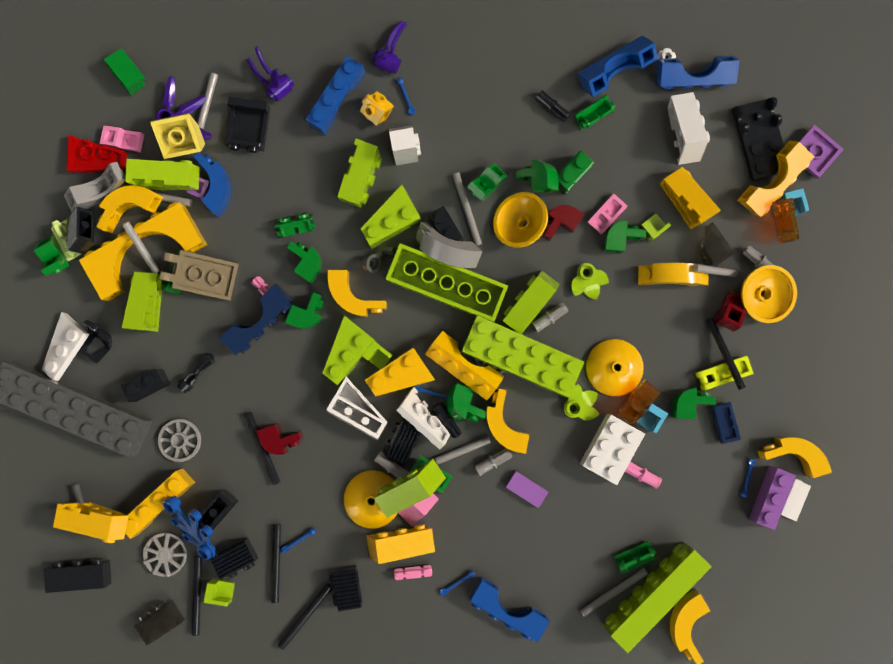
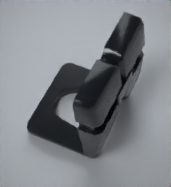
M85 320L83 325L89 336L78 352L97 364L111 349L112 336L91 321ZM98 338L105 347L96 354L91 355L87 352V349L93 339Z

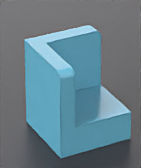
M804 189L784 193L778 199L783 218L800 215L809 211Z
M647 403L636 422L647 430L657 433L668 413L652 403Z

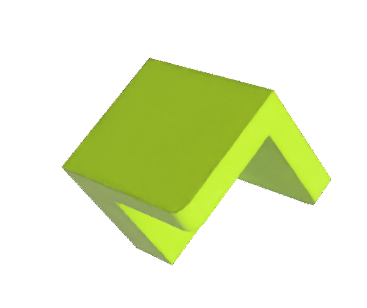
M654 214L640 225L641 230H646V239L649 242L671 226L670 223L665 225L657 214Z
M376 341L362 355L380 370L393 357L391 353Z
M211 579L207 583L204 603L228 606L232 602L235 583Z

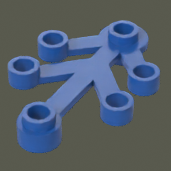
M169 496L165 499L162 505L168 513H176L170 518V521L174 526L184 531L181 534L183 539L197 547V553L202 559L207 561L215 556V547L210 543L209 538L213 534V530L208 525H204L199 530L198 521L202 518L201 513L193 509L188 513L189 521L180 509L181 501L178 497Z

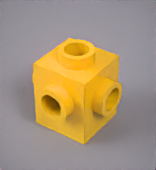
M377 91L364 97L360 112L377 126L388 118L394 105Z

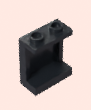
M229 97L228 105L231 109L227 136L223 138V143L228 149L234 151L247 149L250 153L264 152L270 106L264 101Z

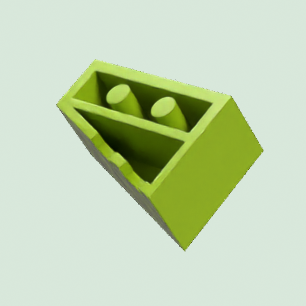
M355 139L354 145L357 147L353 157L350 156L349 158L350 166L347 173L344 174L337 197L342 202L361 208L362 204H366L369 194L367 191L369 186L372 187L376 177L374 173L376 169L380 168L382 158H380L378 146Z
M127 159L125 182L145 187L149 190H198L200 167L192 164V161L189 160L174 162L169 160Z
M403 185L362 226L361 231L371 248L382 244L421 222V218Z
M543 271L537 277L535 275L532 276L527 283L528 289L525 292L521 290L515 298L517 303L514 307L510 305L503 313L506 316L503 322L519 334L525 331L560 285Z
M134 272L131 278V288L122 324L123 329L158 332L163 280H159L160 274Z
M344 316L323 374L336 385H341L345 377L351 373L363 358L362 355L376 340L348 317Z
M434 459L417 469L412 470L404 477L397 478L391 485L385 484L382 486L374 500L386 518L429 498L446 477Z

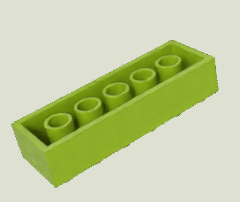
M401 243L398 246L386 277V281L473 316L478 315L492 322L496 319L508 285L470 270L442 263L426 255L424 252Z
M478 315L475 317L461 349V353L565 398H570L584 365V361Z
M685 542L678 544L673 549V554L669 558H664L659 564L660 567L655 572L653 571L648 574L646 581L633 590V595L628 600H623L618 607L619 609L605 619L603 625L609 635L627 653L712 567Z

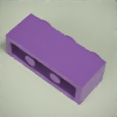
M769 466L749 520L775 530L796 475Z

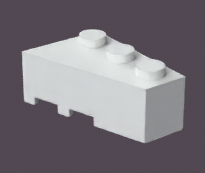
M694 92L673 95L670 97L668 104L671 129L675 130L677 136L674 146L675 148L679 147L680 157L677 159L678 165L701 161L707 143L710 141L709 132L704 127V116L700 114V104L698 99L695 98Z
M412 125L389 129L396 166L418 162V155H421L418 133L414 134Z
M346 376L329 404L327 412L378 441L387 425V421Z

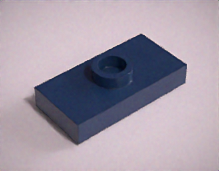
M732 402L711 406L720 444L741 440Z

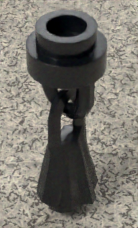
M204 353L197 367L184 379L181 378L178 381L177 387L184 393L190 392L198 376L215 363L214 355L212 353Z

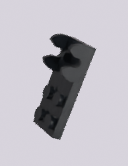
M776 97L735 106L732 109L752 181L775 176L778 173L779 162L776 155L782 150L784 144L779 129L782 123V115L775 114L774 111L778 102Z

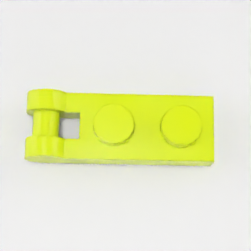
M748 356L734 359V363L742 378L754 374ZM726 362L695 373L696 378L700 380L701 385L699 386L701 391L734 381ZM711 374L713 381L708 382L706 376Z

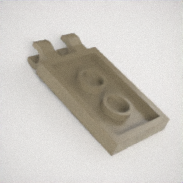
M180 250L179 256L165 252L163 261L174 263L172 274L161 272L159 280L173 282L172 288L228 301L231 300L239 264Z

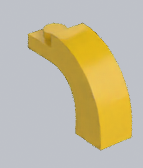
M129 185L120 187L108 194L99 205L105 211L99 217V223L96 227L113 233L126 210L132 207H142L155 213L163 196L141 186Z
M694 264L640 265L638 266V285L680 284L706 286L708 285V274L694 272L692 270Z
M328 270L330 292L343 309L360 317H368V310H371V313H383V310H387L386 301H364L354 297L349 286L348 270Z
M498 389L497 392L493 393L492 403L495 404L494 407H486L488 427L501 445L512 451L526 454L529 434L514 431L505 424L502 412L507 390Z
M790 436L774 437L775 444L764 445L763 449L758 451L759 457L764 460L784 454H794L800 460L807 477L816 478L832 473L824 453L813 443L801 438Z
M696 589L683 596L674 607L670 619V634L679 652L683 651L689 661L693 660L695 664H701L704 661L692 642L691 630L695 621L710 612V609Z

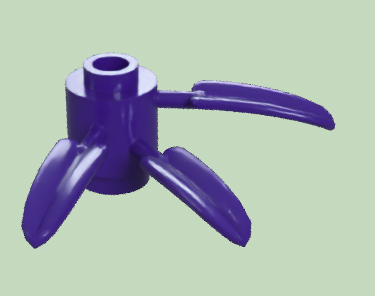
M401 21L390 33L384 49L381 48L380 51H375L372 59L375 62V67L390 74L397 73L402 60L393 53L398 38L408 22Z
M256 46V55L266 73L270 74L272 82L269 83L258 72L251 58H248L249 65L257 78L267 85L266 94L272 101L276 99L279 102L292 91V87L295 85L285 73L281 76L278 69L271 71L265 63L259 47Z
M170 76L166 83L163 105L166 106V109L159 110L155 115V120L180 114H190L203 105L206 101V96L203 95L179 107L178 112L173 113L170 111V107H173L175 102V79L173 76ZM201 130L203 139H210L212 137L209 132Z

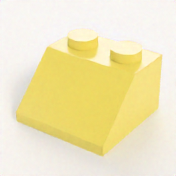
M189 113L150 122L164 159L201 152L205 145L199 125Z

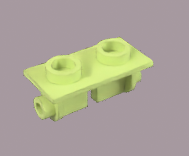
M67 219L61 223L59 220L54 221L50 229L67 260L70 261L80 256V253L66 249Z

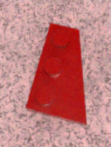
M68 134L67 171L69 173L104 172L108 165L117 162L120 169L126 172L127 153L125 151L106 145H99Z

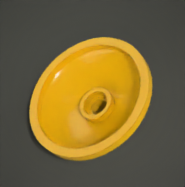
M519 192L509 196L499 205L494 216L493 227L497 238L505 245L513 248H522L534 243L540 238L547 226V207L533 193Z
M764 265L754 269L746 277L741 288V302L747 314L754 320L763 323H774L784 319L794 308L797 299V287L793 277L784 268L775 265Z
M610 339L599 343L591 350L586 361V374L591 385L600 393L608 396H622L634 390L641 381L643 361L640 353L633 345L623 340ZM615 364L620 365L619 371H615Z
M368 470L356 475L348 483L344 492V507L350 519L359 526L372 529L380 528L390 523L397 513L386 518L376 501L374 504H369L368 499H374L379 494L378 490L385 484L391 485L394 479L388 474L377 470Z

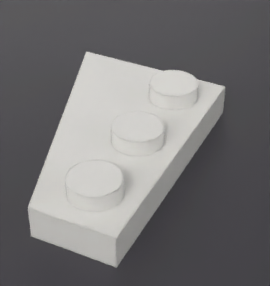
M61 312L42 370L53 381L60 380L89 336L67 313Z
M413 387L396 411L428 438L432 444L441 449L446 444L450 434L437 416L430 414L427 409L428 404L425 400L421 402L416 395L418 391Z

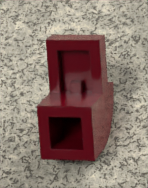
M569 205L555 207L548 214V219L553 222L548 221L543 238L550 241L559 226L573 233L584 213Z
M732 291L726 294L720 310L715 315V323L732 332L741 328L747 313L742 305L741 296Z
M279 424L256 431L262 447L274 455L288 453L286 445L291 448L299 445V440L304 439L302 431L283 438Z

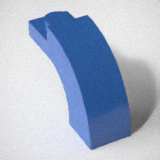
M197 152L193 157L206 170L210 178L209 191L201 201L214 215L219 217L225 211L231 197L229 175L218 161L214 163L207 154L203 156L200 152Z

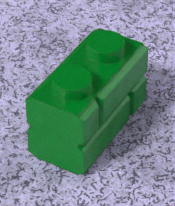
M580 150L558 173L559 190L565 195L594 165V162L583 151Z

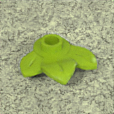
M583 263L578 267L577 276L572 280V292L574 296L584 292L586 296L596 300L600 294V285L608 284L609 280L604 271L596 270L590 263ZM584 269H587L589 271L588 276H585L583 274Z
M579 384L575 385L570 398L564 404V413L568 417H579L585 421L596 418L599 413L592 406L597 399L598 393L590 390L582 391ZM574 404L576 406V410L574 412H571L570 406Z

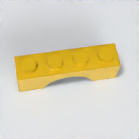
M789 140L776 155L779 169L775 179L770 184L763 187L750 185L739 197L738 201L752 215L762 217L768 213L771 205L783 196L786 188L792 185L801 171L810 165V161L814 156L800 142Z
M444 331L440 333L425 353V355L486 400L490 398L504 378L503 375L489 365L480 367L468 362L459 352L458 342Z
M184 469L175 471L128 514L125 534L130 539L139 535L164 510L162 502L169 496L179 498L196 482Z

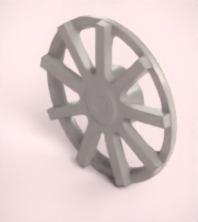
M185 419L169 421L159 432V449L171 461L184 462L190 460L200 450L201 433L191 421ZM180 422L188 424L183 432L180 429ZM176 423L177 433H174L168 426ZM192 427L195 434L187 436L186 433ZM164 430L172 435L171 438H161ZM197 437V445L188 442V439ZM161 442H171V445L163 450ZM186 445L195 448L191 455L186 449ZM172 448H176L174 458L166 454ZM180 449H183L186 458L178 459Z
M160 533L153 536L143 549V563L153 575L170 577L179 572L186 562L187 550L185 544L178 536L171 533ZM166 536L164 547L158 541L159 537ZM170 537L177 540L172 547L168 546ZM153 541L158 547V550L149 548L150 544ZM181 544L183 553H174L173 550ZM147 552L156 554V557L148 559ZM183 556L181 565L174 561L173 557ZM158 560L159 562L156 568L154 569L150 565V562ZM170 562L177 569L170 572L168 563ZM162 563H164L166 573L158 572Z

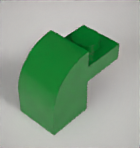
M531 160V166H524L522 170L516 171V179L531 181L532 191L539 193L559 191L558 173L551 164Z
M493 163L467 187L471 190V194L474 197L484 201L500 186L508 175Z
M628 220L617 222L604 236L603 252L623 253L626 247V239L642 241L646 238V230H641L640 226H629L627 228Z
M53 234L35 244L33 251L43 262L41 271L45 276L51 273L53 275L70 266V261L67 260Z
M291 241L287 248L302 258L294 272L313 284L322 269L320 254L312 246L306 252L307 247L300 242L294 244Z
M313 292L307 310L292 305L285 323L301 329L316 327L323 319V316L317 314L324 305L323 296Z
M458 383L451 386L446 398L448 414L457 422L466 419L469 422L477 423L485 419L487 411L470 405L474 391Z
M697 388L683 389L673 399L672 418L696 419V405H716V397H710V393L698 392L697 396Z

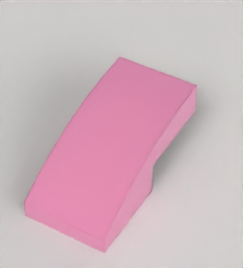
M103 125L100 144L141 153L145 134Z
M613 194L592 216L588 223L602 235L628 206Z

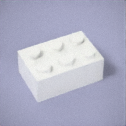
M606 414L579 464L618 485L645 433L611 414Z

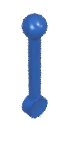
M398 78L396 82L400 85L408 105L409 115H414L416 111L412 107L404 88V80Z
M420 385L415 386L418 392L421 391L441 398H447L445 394L424 389Z
M754 459L747 461L749 467L744 489L740 493L742 498L748 497L747 489L753 466L756 465Z
M310 528L309 532L289 545L280 549L281 552L286 553L291 547L308 536L315 535L316 529Z
M473 570L468 571L467 575L447 588H441L440 594L446 596L449 590L466 579L473 578L475 572Z

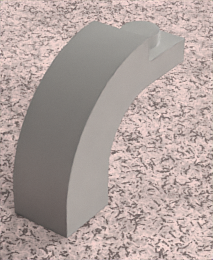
M114 162L110 163L104 173L97 179L85 184L69 187L64 197L71 212L76 207L88 209L101 204L104 198L112 191L126 186L124 183L125 174L120 169L118 163Z
M427 222L420 223L415 239L420 243L419 249L437 261L461 268L477 267L482 250L472 241L451 240L439 234Z

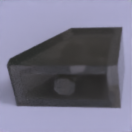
M712 222L704 227L700 255L704 265L716 267L735 253Z

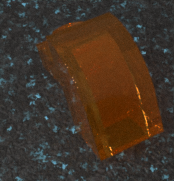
M793 198L772 202L779 244L799 240V229L795 217Z
M645 379L624 399L617 414L633 426L645 414L646 408L660 395V391Z

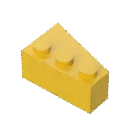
M681 167L659 183L690 230L721 211L684 167Z
M412 348L365 381L374 395L379 396L435 379L416 350Z
M92 502L57 504L53 527L103 539L102 541L106 543H115V540H121L125 537L128 515Z
M419 524L411 529L399 528L391 532L366 535L369 558L377 564L433 553L435 552L432 528L425 526V524Z

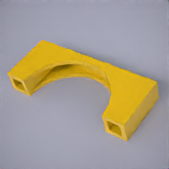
M180 202L169 205L167 210L162 213H155L150 217V220L137 223L134 226V230L140 239L149 235H166L175 239L187 252L194 253L207 245L186 206ZM126 231L120 233L115 240L101 244V248L87 252L79 260L101 300L110 301L125 292L121 283L120 267L126 251L133 244Z

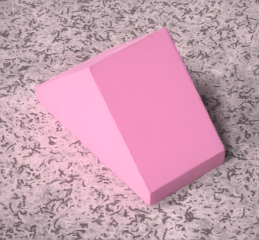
M433 493L429 498L398 513L413 526L429 512L439 498Z

